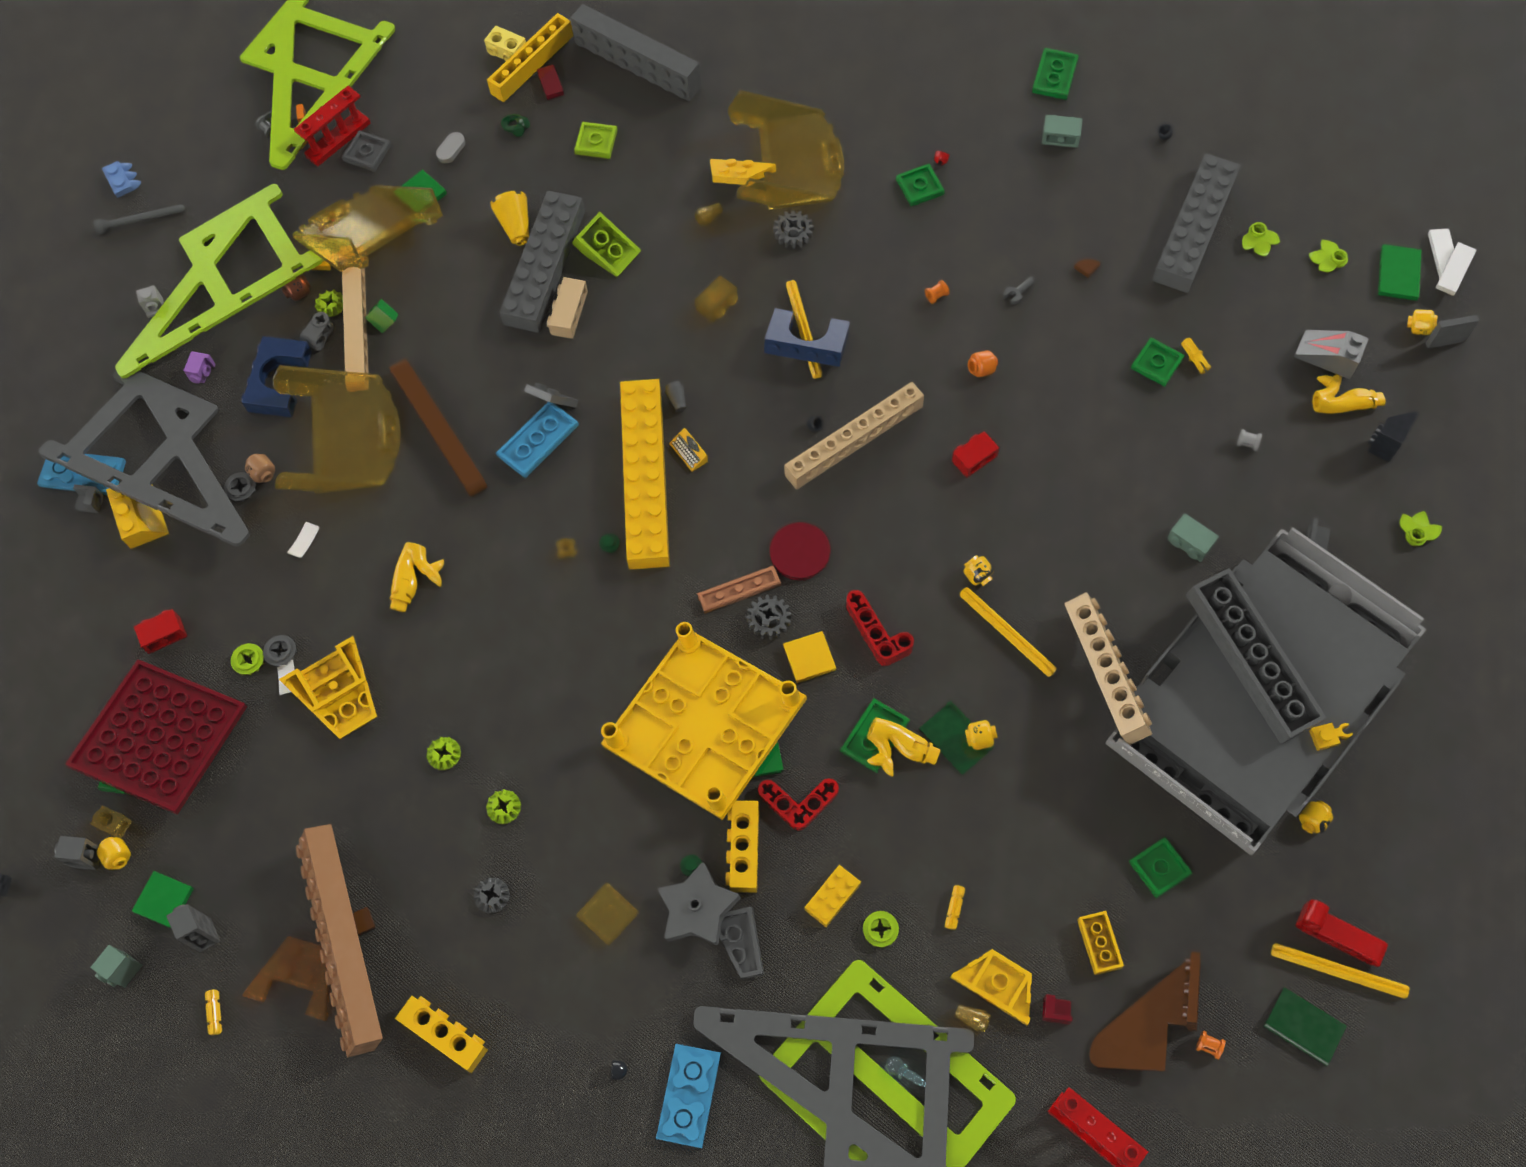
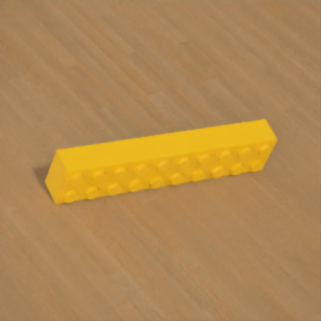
M660 380L620 382L628 567L629 570L670 567Z

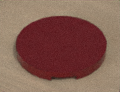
M795 522L788 524L775 533L770 543L771 562L784 577L792 580L811 579L825 569L830 560L831 549L827 536L820 528L810 523Z

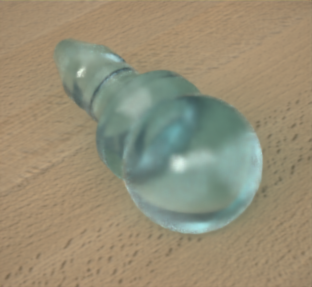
M892 1056L887 1059L885 1068L889 1074L898 1075L899 1079L904 1076L919 1086L926 1085L921 1076L908 1070L909 1065L907 1063L903 1064L899 1057Z

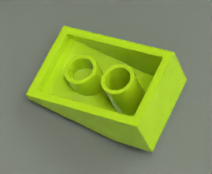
M600 211L571 243L584 256L616 277L622 273L641 251Z

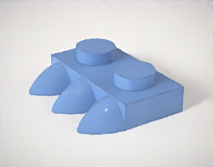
M116 161L102 168L117 198L134 191L141 184V181L133 180L137 173L129 171L132 167L131 163Z

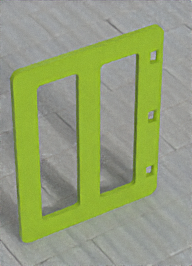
M861 960L852 962L808 1013V1015L836 1017L853 995L859 993L891 1022L938 1027ZM873 978L884 987L880 993L869 985ZM802 1021L796 1028L804 1029L806 1021ZM935 1032L939 1035L935 1040L947 1041L946 1033ZM787 1038L773 1056L792 1068L812 1043L818 1042L831 1055L832 1044L829 1041ZM856 1045L853 1075L923 1137L924 1105ZM953 1052L950 1054L949 1073L982 1102V1108L961 1134L957 1135L947 1127L946 1166L965 1167L1015 1105L1016 1097L1011 1090L970 1054ZM759 1075L760 1080L826 1141L827 1127L822 1120ZM983 1075L995 1085L990 1091L979 1082ZM851 1145L849 1147L848 1155L851 1160H867V1153L858 1146Z

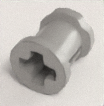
M1241 429L1237 446L1243 445L1257 451L1262 434L1258 433L1256 435Z

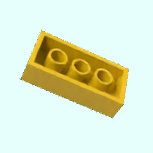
M838 865L805 906V911L827 928L859 888L861 881L841 865Z
M1107 911L1079 917L1077 920L1094 975L1122 969L1124 964Z

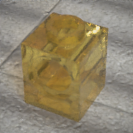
M102 805L94 814L90 825L112 837L122 838L132 821L124 815ZM113 818L112 822L106 826L108 820Z

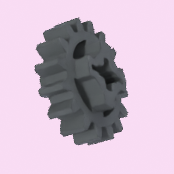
M794 210L791 211V214L785 211V216L779 215L778 220L774 221L773 233L775 234V240L779 239L780 245L785 243L786 248L789 245H792L793 249H795L796 245L803 247V242L808 244L809 238L813 237L814 225H812V219H808L807 214L802 216V211H799L798 214H795Z
M766 595L765 600L758 597V603L751 602L752 608L747 610L749 614L747 622H750L749 629H754L755 636L761 633V639L769 635V639L772 640L775 634L778 638L780 637V631L787 632L786 626L791 625V620L789 619L792 618L791 612H788L790 610L789 605L784 606V599L777 601L776 595L773 599ZM777 608L782 612L783 616L777 612ZM756 619H757V621L761 622L762 626H760V625L756 622Z

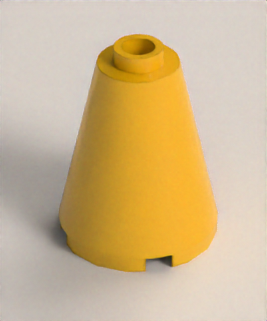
M508 191L497 195L495 202H490L491 209L510 241L517 246L526 244L529 238L527 197L522 191H520L521 194H516L515 191Z

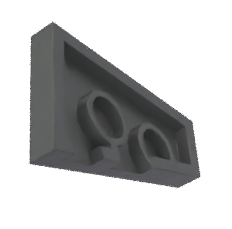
M747 907L728 911L721 923L719 938L723 942L740 978L747 979L764 975L753 908Z

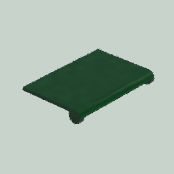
M950 700L946 703L945 707L924 723L919 730L936 748L940 749V752L963 775L993 750L995 746L993 745V747L981 750H974L972 746H968L965 730L968 729V725L972 722Z
M1284 987L1263 1027L1323 1065L1328 1066L1347 1025Z

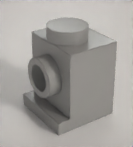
M155 285L136 291L138 302L147 317H153L163 305V297Z

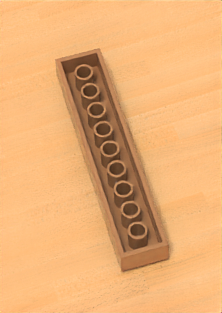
M332 825L306 828L299 838V844L296 845L297 857L302 859L301 875L303 879H306L308 885L305 888L306 897L308 900L311 899L312 907L310 908L312 920H316L317 924L315 936L317 942H321L322 946L320 958L322 963H326L325 979L327 985H331L332 989L330 1001L332 1007H336L337 1015H335L337 1029L341 1028V1049L346 1051L347 1057L374 1051L383 1037Z

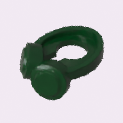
M509 114L501 120V126L506 132H512L514 136L521 137L524 134V130L530 127V122L525 116ZM511 121H516L517 123L516 125L508 126Z

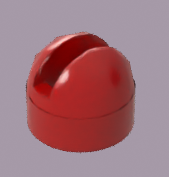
M936 151L934 156L935 163L938 165V162L942 161L941 166L945 165L949 160L950 154Z

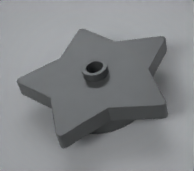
M701 863L684 883L658 889L670 911L664 938L667 941H673L693 935L718 945L721 923L725 914L741 899L740 896L735 892L717 886L707 866Z

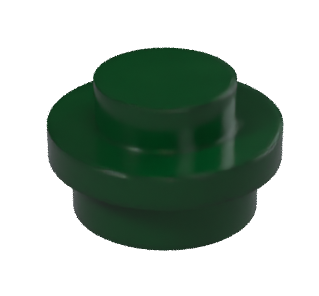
M607 533L600 538L599 545L604 552L613 553L619 548L620 542L615 534Z
M696 855L685 856L680 863L682 873L690 877L702 861Z

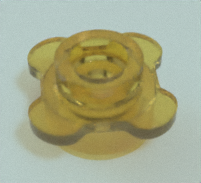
M572 538L558 540L556 542V547L558 548L557 557L560 559L566 556L575 557L577 554L574 547L576 541Z

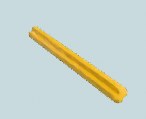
M787 281L786 288L801 340L813 341L796 281ZM808 361L812 378L822 377L820 363Z
M965 587L960 592V597L1044 674L1050 677L1056 672L1057 668L970 588Z
M1275 943L1272 946L1271 955L1403 999L1409 995L1410 988L1407 985Z

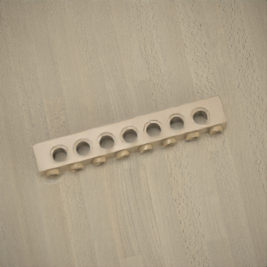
M913 382L907 384L784 465L786 478L796 490L921 409L923 407L924 394Z
M1086 592L1064 603L1121 737L1127 744L1131 745L1152 735L1149 727L1152 725V722L1147 713L1143 714L1142 708L1145 706L1140 696H1135L1134 691L1137 688L1133 680L1127 678L1126 674H1129V670L1125 663L1119 660L1122 655L1118 647L1112 644V641L1115 639L1111 631L1105 628V625H1107L1105 617L1102 613H1098V610L1101 608L1096 598L1091 599Z

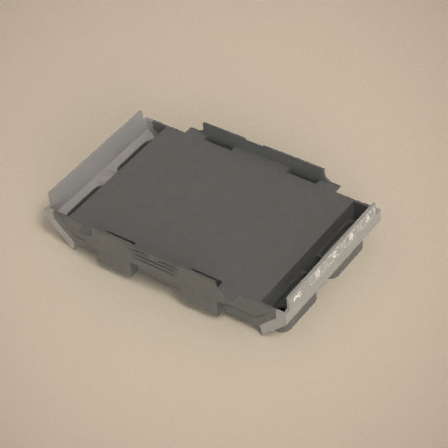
M1293 527L1289 533L1281 529L1253 565L1243 559L1232 570V573L1326 716V719L1316 726L1333 723L1334 728H1338L1341 724L1348 723L1349 726L1342 730L1345 734L1353 733V735L1347 740L1339 739L1340 744L1338 746L1319 751L1316 750L1309 732L1310 729L1280 744L1201 618L1196 614L1148 671L1138 685L1137 690L1134 691L1135 696L1139 695L1145 706L1142 708L1143 714L1147 713L1152 722V725L1149 726L1152 735L1131 744L1136 747L1137 751L1124 741L1118 728L1105 743L1251 856L1266 839L1269 832L1286 810L1297 817L1304 806L1319 790L1362 731L1400 684V681L1406 674L1398 669L1397 666L1427 630L1420 625L1424 620L1423 617ZM1164 663L1173 671L1159 686L1151 678ZM1201 799L1206 800L1208 805L1204 803Z

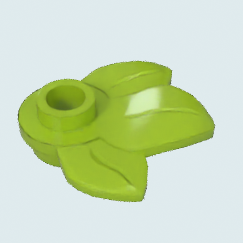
M1262 222L1252 224L1248 229V233L1242 239L1244 250L1254 249L1255 253L1264 257L1269 254L1271 245L1280 243L1277 233L1267 230L1266 225Z
M1322 239L1320 243L1321 250L1309 253L1311 261L1315 264H1320L1319 271L1331 272L1336 267H1344L1348 262L1347 253L1339 249L1336 243Z
M1425 511L1415 514L1412 518L1402 514L1400 518V527L1406 533L1405 538L1407 542L1412 546H1422L1426 541H1433L1441 534L1442 526L1430 525Z

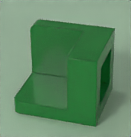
M380 299L369 310L365 319L381 333H384L395 322L398 313Z

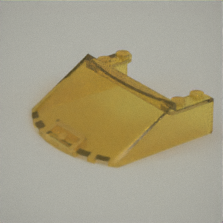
M740 90L728 107L729 117L734 124L741 123L751 128H759L762 163L776 164V172H764V181L749 178L745 185H741L738 188L737 199L766 204L768 210L832 201L841 187V178L844 175V157L839 138H835L833 133L834 127L832 123H827L824 118L826 114L822 109Z
M374 185L369 187L370 192L362 195L356 192L353 194V199L348 201L341 199L319 211L308 219L309 224L307 226L305 224L300 225V232L296 231L292 235L299 243L342 272L350 267H358V269L367 267L369 265L367 257L369 254L415 225L424 222L427 225L435 224L437 219L442 217L443 214L432 188Z
M278 366L273 376V387L279 394L311 396L314 474L280 473L275 480V489L314 491V494L377 487L385 483L394 468L399 452L400 424L397 409L391 400V393L386 390L382 383L383 380L378 374Z

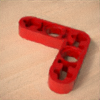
M830 778L824 779L798 805L772 780H764L758 786L760 798L793 829L799 831L805 829L836 798L839 791L838 783ZM832 785L833 793L827 792L824 795V799L826 800L824 801L823 798L820 796L825 792L824 786L830 787ZM764 787H772V793L777 796L774 802H771L773 800L772 795L769 793L763 794ZM811 799H817L820 802V807L812 810L808 807V802ZM780 800H787L790 806L787 810H780L777 807V803ZM804 807L806 812L809 813L811 816L809 817L808 814H806L803 817L804 823L801 824L800 822H798L797 824H795V816L801 817L804 814V810L802 809Z

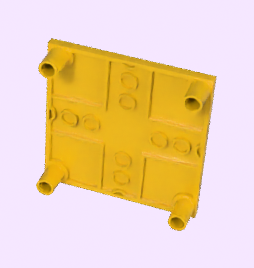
M681 622L676 627L678 640L616 723L608 722L602 726L601 734L604 740L601 742V745L723 820L803 706L807 697L797 690L794 682L789 680L781 682L694 632L690 623Z

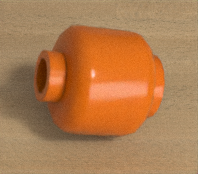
M989 350L973 353L968 360V369L976 377L992 375L998 366L997 357Z

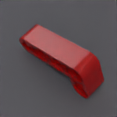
M853 590L848 593L846 609L880 665L889 666L912 653L914 638L910 633L901 632L890 638L865 595L859 590ZM868 617L871 620L868 622H863L861 618ZM878 634L881 637L879 639H873L871 635ZM907 642L909 646L902 647L899 645V643ZM888 651L891 655L883 656L881 652Z
M1311 899L1303 905L1295 924L1296 928L1369 965L1381 966L1388 948V944L1385 941L1329 914L1330 908L1323 902Z

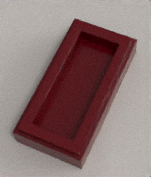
M554 65L537 69V74L547 100L564 95Z

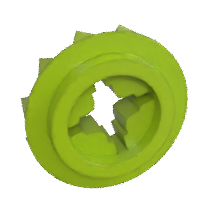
M334 289L330 292L326 290L324 294L319 293V298L315 299L317 312H325L328 317L336 316L343 311V295L341 292L338 293ZM332 299L333 303H330L327 306L326 302H329Z
M251 643L239 646L231 656L232 668L242 676L246 674L251 675L253 672L259 671L261 665L264 664L262 649ZM243 655L251 658L252 664L247 663Z
M440 737L432 741V744L427 748L426 757L429 764L435 769L447 770L457 764L461 756V749L459 744L452 738ZM446 747V751L449 754L443 755V757L440 759L441 755L437 751H443V749Z
M505 789L499 792L495 791L488 798L486 805L487 814L496 823H510L520 813V799L513 791ZM499 800L503 801L504 803H509L506 806L508 813H506L502 809L498 810V808L500 807Z
M873 912L864 921V936L873 946L883 948L891 945L899 933L898 922L888 912ZM879 920H881L882 926L887 928L882 938L879 932L871 931L878 928Z

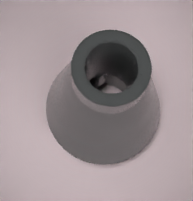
M679 381L667 384L665 393L674 406L675 411L685 410L687 407L685 404L684 386Z

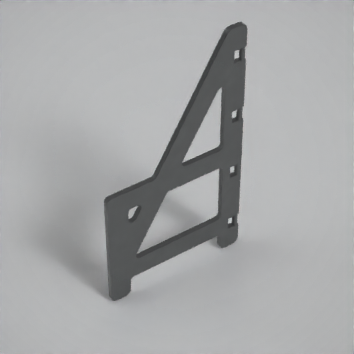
M115 371L113 373L114 380L124 386L67 444L63 445L49 440L38 450L41 457L53 463H58L66 467V469L155 510L162 511L172 518L207 534L214 535L233 546H241L249 537L248 529L193 442L196 435L219 411L217 405L138 371L123 379ZM139 398L144 399L167 437L133 475L125 474L85 455ZM184 411L189 415L185 419H179L176 412ZM66 456L70 459L68 462H65L61 458ZM175 459H180L208 507L205 509L197 507L152 486V484ZM113 479H116L120 481V483L117 486L111 483V481ZM166 502L172 506L170 509H167L162 505ZM216 526L224 529L222 534L214 530Z
M706 1006L696 1008L693 1024L697 1031L826 1124L824 1167H947L946 1145L950 1054L953 1052L969 1053L973 1050L974 1033L970 1029ZM720 1014L735 1015L734 1023L720 1022ZM791 1020L806 1021L805 1028H791ZM862 1026L877 1027L876 1035L862 1034ZM933 1032L948 1033L947 1041L933 1040ZM760 1035L829 1041L832 1044L828 1091L820 1090L756 1044L754 1041L755 1037ZM856 1045L923 1049L926 1051L922 1156L920 1158H915L852 1112ZM851 1145L858 1146L867 1153V1160H851L848 1155L849 1147Z

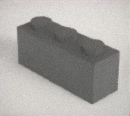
M180 905L174 908L172 913L166 915L176 940L198 952H202L220 942L211 918L190 905Z

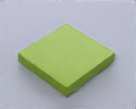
M582 122L574 149L575 154L610 159L618 131L617 126Z

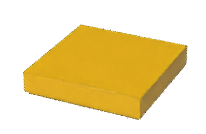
M823 631L783 643L796 683L836 671V666Z

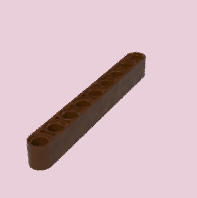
M405 358L390 366L389 370L468 495L473 497L487 489L488 486L408 360Z

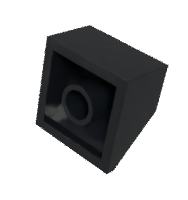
M1413 411L1387 418L1384 424L1379 423L1368 441L1371 446L1367 452L1390 463L1405 441L1419 413Z

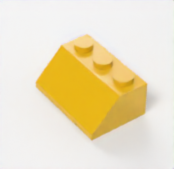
M110 488L106 489L121 539L130 549L169 534L162 511L155 510Z

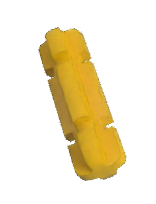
M954 885L953 897L950 899L947 912L948 917H946L945 927L952 930L957 928V918L960 915L962 898L965 893V888L959 885Z
M214 989L205 992V1001L208 1002L206 1004L207 1022H209L207 1026L209 1035H218L222 1032V1025L219 1024V1021H221L220 1002H217L219 1000V991Z

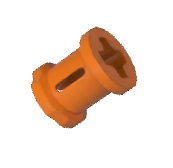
M943 280L938 281L937 285L932 288H926L924 291L926 298L931 304L936 303L937 299L950 294V290Z
M1202 1031L1196 1045V1050L1214 1055L1215 1059L1219 1060L1226 1040H1218L1207 1035L1206 1031Z

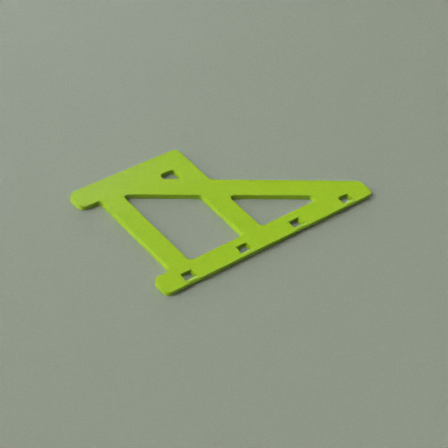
M287 0L240 55L241 62L274 73L269 157L272 167L280 170L288 168L296 158L297 153L308 142L295 133L294 128H290L292 84L300 82L324 91L300 121L302 123L346 86L351 87L381 50L383 44L395 32V25L393 23L381 21L375 29L369 30L304 8L309 0ZM297 23L362 44L337 76H331L293 62L295 24ZM378 38H380L381 41L379 43H376L375 41ZM271 47H275L274 54L266 53ZM350 73L354 74L351 79L347 78ZM292 146L296 147L292 153L289 152Z
M277 184L269 185L179 238L193 266L116 364L115 369L121 378H128L144 366L157 361L191 341L200 333L208 331L324 261L322 254L316 248L299 255L272 212L270 204L280 199L283 195ZM255 219L282 262V267L240 292L232 294L218 271L216 264L249 221ZM215 237L208 246H204L206 241ZM303 265V268L299 269L296 272H293V270ZM205 285L215 303L214 307L161 337L198 287ZM249 296H252V298L242 303V300L246 299ZM198 326L201 327V328L197 329L196 331H194V332H192V333L190 332L191 330L195 329V328L198 327ZM147 356L149 357L148 359L139 364L140 360L144 359Z

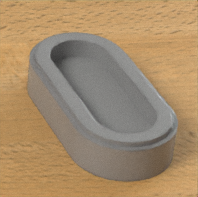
M453 132L446 137L436 151L437 158L441 163L447 164L456 158L465 146L464 136L459 132Z

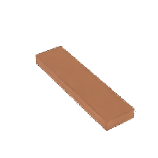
M773 565L699 592L697 596L704 613H708L781 586V582Z

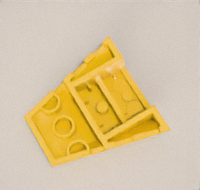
M354 636L336 645V651L302 671L297 668L279 679L339 739L377 718Z

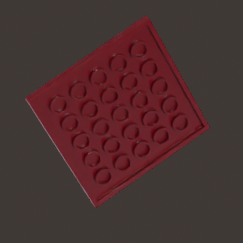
M137 659L65 765L74 771L178 815L247 706L241 701Z

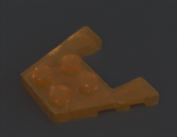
M288 936L248 986L243 996L264 1003L273 980L313 991L305 1015L327 1021L329 992L325 979L326 963H322L320 958L322 946Z

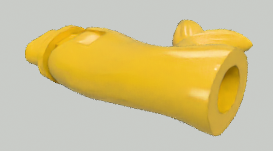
M1335 374L1333 377L1328 375L1317 377V380L1327 388L1315 391L1312 401L1315 412L1337 414L1385 406L1386 400L1382 392H1375L1372 389L1368 391V389L1355 388L1335 397L1339 391L1343 376Z
M406 542L393 575L390 609L405 613L407 606L411 604V600L414 598L417 590L414 565L429 580L441 587L442 579L439 571L444 566V559L429 564L426 559V548L424 546Z
M875 718L867 734V739L879 751L878 754L869 758L867 762L873 766H881L884 772L891 777L894 776L889 740L904 757L923 764L928 762L935 765L940 753V749L933 747V743H928L921 736L889 720Z

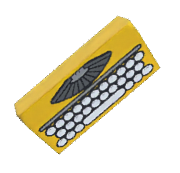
M686 428L682 429L669 443L691 472L708 462L707 454Z

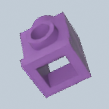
M191 351L183 371L191 382L196 384L205 383L206 378L210 375L211 367L215 368L216 364L209 354Z

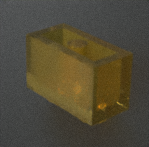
M722 276L717 277L695 299L696 311L713 323L717 318H721L724 315L725 310L729 306H733L738 299L737 287Z

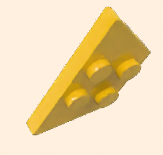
M710 159L712 179L715 183L748 185L755 180L765 177L764 172L766 171L776 172V164L760 163L753 162L752 160Z
M991 949L983 954V956L973 960L951 975L950 978L1026 1026L1029 1024L1032 973Z

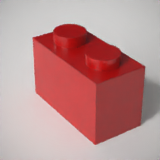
M983 431L979 435H973L966 444L957 446L953 451L952 462L968 478L997 458L1000 447Z
M173 609L162 611L159 615L151 619H145L133 626L141 647L148 654L188 637L180 616Z

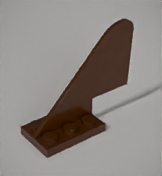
M1191 952V957L1186 958L1185 962L1098 1033L1093 1040L1089 1054L1094 1066L1106 1069L1165 1072L1168 1024L1187 1026L1188 1030L1197 1031L1201 970L1200 952Z

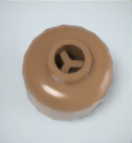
M253 454L246 460L245 471L254 482L266 483L273 478L275 466L266 455Z

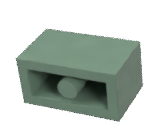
M1046 115L1042 144L1078 148L1081 137L1082 118Z
M1185 513L1171 529L1167 537L1173 546L1181 548L1187 552L1189 557L1200 562L1214 547L1219 538L1217 534Z
M108 945L90 968L97 972L95 977L103 983H108L113 987L119 985L125 988L143 965L126 952Z

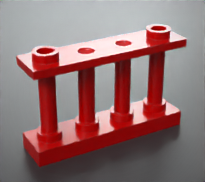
M346 86L293 129L301 138L308 141L310 148L304 154L317 167L354 138L359 130L362 131L371 124L370 119L356 109L354 102L361 98V96L350 86ZM349 108L351 115L343 121L341 113ZM335 119L337 126L329 131L327 124ZM321 130L324 137L316 142L314 135Z
M1070 1087L1064 1093H1060L1047 1111L1114 1167H1138L1148 1154L1145 1148Z

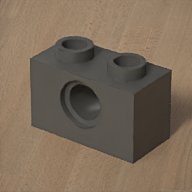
M60 836L59 842L55 845L54 858L72 868L98 870L100 860L97 857V849L99 846L86 838Z

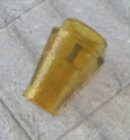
M719 203L698 208L694 214L695 219L701 226L708 225L723 212V209Z
M960 1004L955 1017L975 1031L985 1032L991 1015L986 1013V1010Z

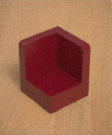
M1046 994L1043 998L1042 1021L1070 1025L1073 1020L1071 1016V1001L1055 999L1056 995Z

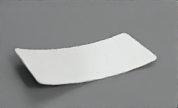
M305 522L299 536L287 553L301 558L315 538L319 526Z
M290 660L287 665L277 667L279 679L294 670L293 660ZM279 680V695L290 693L291 691Z

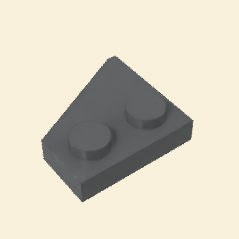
M535 383V386L526 384L524 392L551 403L577 408L579 400L559 394V391L555 389H546L547 386L540 383Z

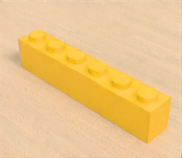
M559 13L550 19L487 79L490 94L505 102L537 69L541 68L574 36L571 21Z

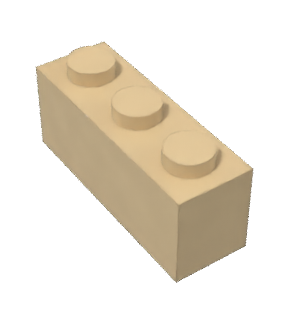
M563 277L562 284H559L557 288V299L552 303V314L547 319V327H549L551 335L573 339L588 293L586 281Z

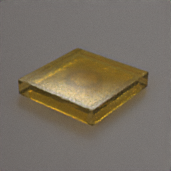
M606 882L576 916L609 946L639 914V911Z

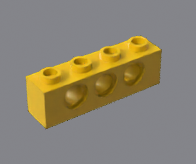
M736 801L728 812V821L732 822L731 829H727V842H731V850L726 852V864H730V872H726V885L730 886V891L757 893L759 802ZM740 821L749 823L745 829L738 828L737 824ZM740 842L748 844V848L743 851L738 850L736 847ZM739 864H746L748 866L747 870L742 873L738 872L736 867Z
M411 996L395 1019L472 1073L488 1051L483 1046L485 1041L475 1034L472 1038L465 1033L467 1028L457 1021L454 1025L447 1021L449 1015L439 1008L436 1012L429 1008L431 1003L422 996L418 999ZM425 1014H429V1022L425 1025H421V1017ZM442 1027H447V1035L439 1038V1030ZM462 1039H465V1048L461 1051H457V1042Z

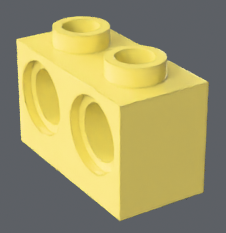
M495 25L484 42L490 55L507 61L526 43V40L522 36Z

